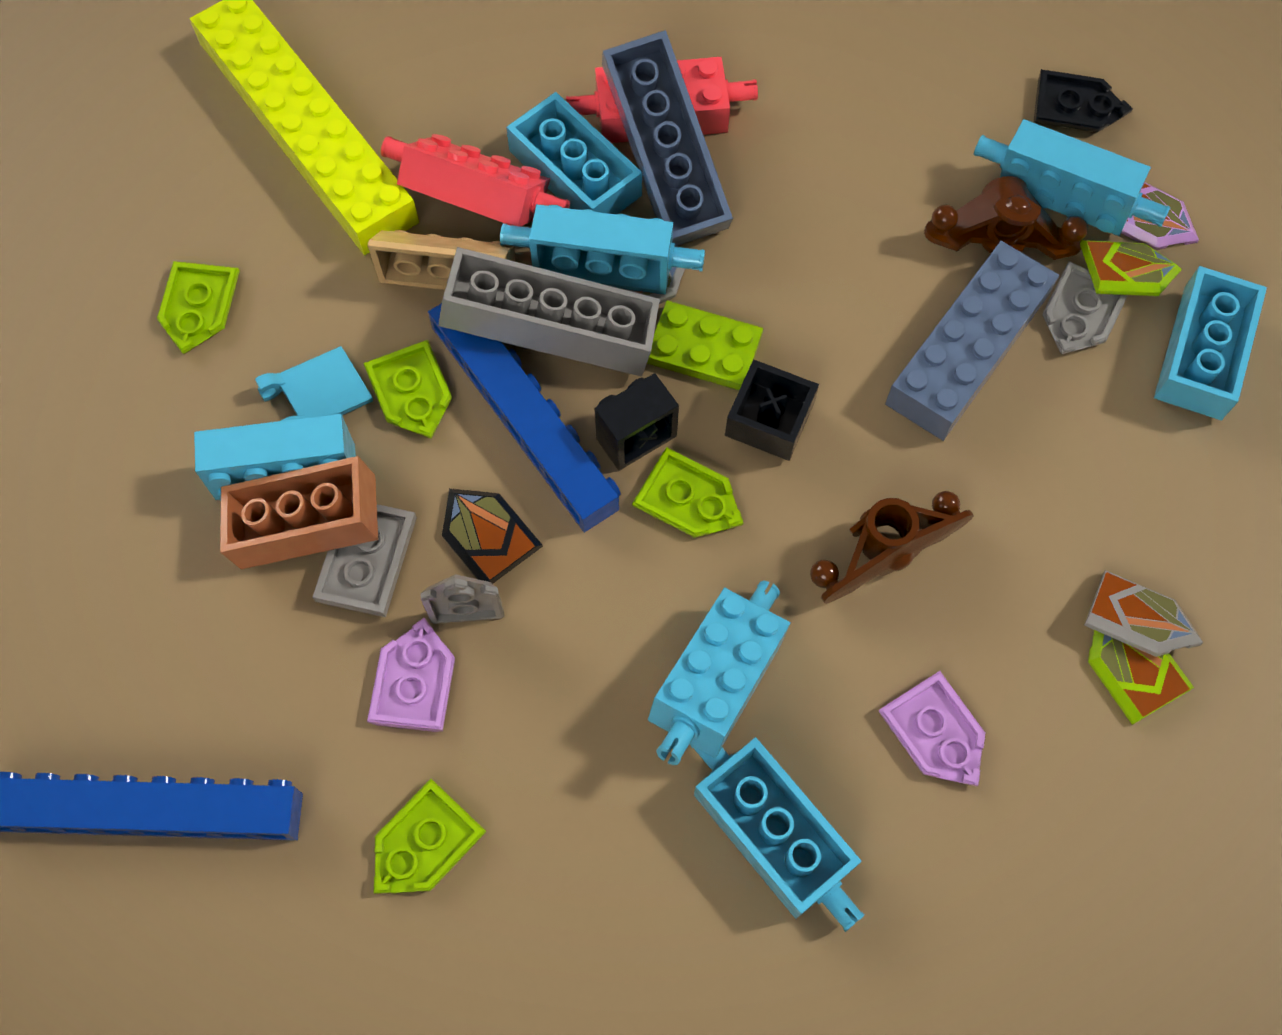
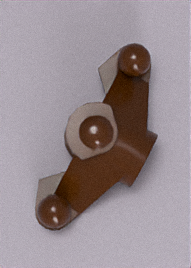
M1003 176L988 183L982 190V194L958 210L947 204L937 207L932 213L931 221L925 226L924 234L930 242L954 251H959L969 243L982 244L989 253H992L999 242L1003 241L1020 252L1024 248H1036L1048 257L1056 260L1079 254L1081 251L1080 242L1087 235L1088 224L1083 218L1073 216L1066 219L1061 228L1058 227L1029 192L1026 183L1022 179L1014 176Z
M942 491L934 496L932 500L933 511L912 506L899 498L880 500L871 509L865 511L861 515L860 521L850 528V532L854 537H860L845 578L838 581L839 570L837 565L830 560L824 559L817 561L810 570L812 582L818 587L826 588V591L821 596L825 604L852 593L878 575L885 576L906 568L923 549L941 542L966 525L974 517L971 510L960 512L959 497L950 491ZM880 526L893 527L899 532L901 538L889 539L884 537L877 528ZM863 551L864 555L867 558H869L870 561H868L860 568L855 570L861 552Z

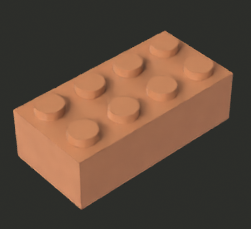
M359 456L221 487L220 553L241 570L378 540L375 474Z

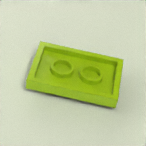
M667 300L654 333L652 349L647 364L740 390L755 358L763 334V328Z

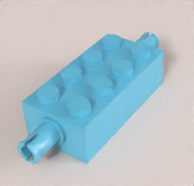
M1025 119L1020 124L1009 146L982 135L974 150L973 155L1000 164L1002 169L1000 177L1014 176L1022 179L1026 183L1029 192L1042 208L1051 209L1066 215L1068 218L1073 216L1081 217L1087 224L1097 227L1100 231L1120 236L1127 219L1132 218V216L1161 227L1171 208L1170 206H1165L1142 197L1141 189L1151 169L1150 166Z
M536 204L531 228L507 225L505 223L501 226L500 245L530 248L532 266L620 289L666 295L669 272L672 270V267L703 271L705 250L675 247V243H672L673 222L664 221L659 218L645 219L630 217L626 214L599 213L590 209L576 210L562 208L558 205L545 206Z
M760 581L750 600L725 587L723 588L654 698L648 721L668 732L662 744L656 750L661 760L665 761L670 750L673 749L668 764L678 765L689 744L714 758L719 754L779 650L791 623L769 611L774 601L780 595V591L775 584L765 594V590L770 582Z
M755 737L736 754L730 756L722 747L716 758L690 744L692 749L694 748L712 770L710 775L695 787V798L793 917L797 919L817 902L818 904L823 903L841 924L845 932L856 924L865 914L857 908L840 886L842 885L841 880L862 862L861 859L761 742Z

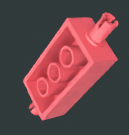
M722 57L677 60L703 135L728 133L730 102L756 101L758 99L756 79L738 82H728V79H725ZM603 67L595 68L596 91H594V95L566 96V101L580 115L596 114V117H599L601 134L609 142H629Z
M432 134L429 138H419L418 141L410 144L388 136L382 143V157H388L401 162L397 185L499 222L523 226L533 221L536 204L545 206L558 205L562 208H570L569 200L547 194L550 178L541 176L540 170L529 166L519 168L510 165L511 161L502 156L492 155L488 157L482 155L479 148L471 145H462L460 147L451 144V139L446 136Z

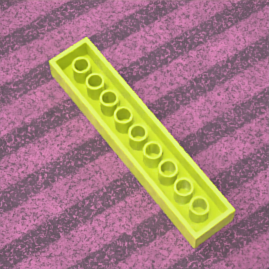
M222 0L189 18L200 45L364 256L370 253L368 248L369 239L381 230L407 231L419 223L413 198L403 186L397 185L396 177L253 0Z

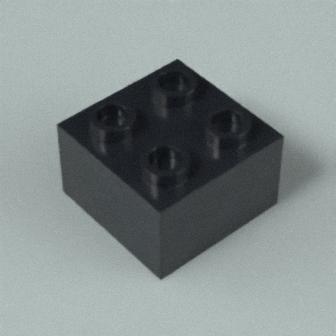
M753 359L727 416L725 436L790 461L815 403L819 384Z
M656 373L647 378L641 377L636 379L625 391L616 396L609 395L605 397L594 408L596 440L618 471L677 437L679 404Z

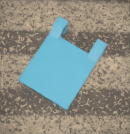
M342 346L281 373H266L255 378L259 387L258 392L264 402L274 399L282 391L297 416H289L281 421L333 414L344 415L373 402L372 395Z

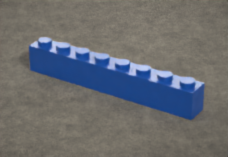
M442 303L429 310L428 314L432 329L582 531L585 533L619 511V496L621 492L612 478L608 477L605 479L599 471L601 467L595 455L591 451L585 452L579 445L580 438L575 429L570 424L565 426L560 420L561 414L556 404L551 399H544L540 393L541 387L536 378L531 373L525 374L521 368L522 362L517 353L512 348L507 350L500 341L438 326Z
M0 772V832L298 841L303 793L295 786H292L291 781L269 780L267 786L253 785L254 781L242 778L230 779L229 784H215L214 779L193 777L190 783H176L175 778L166 776H154L151 782H137V777L128 775H114L112 781H99L98 776L90 774H75L74 780H60V775L52 773H36L35 779H21V774Z

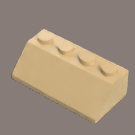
M381 230L369 239L368 248L380 283L445 290L457 247L516 262L514 246L500 245V241L484 242L475 241L467 237L457 239L441 237L437 234L421 235L402 230Z

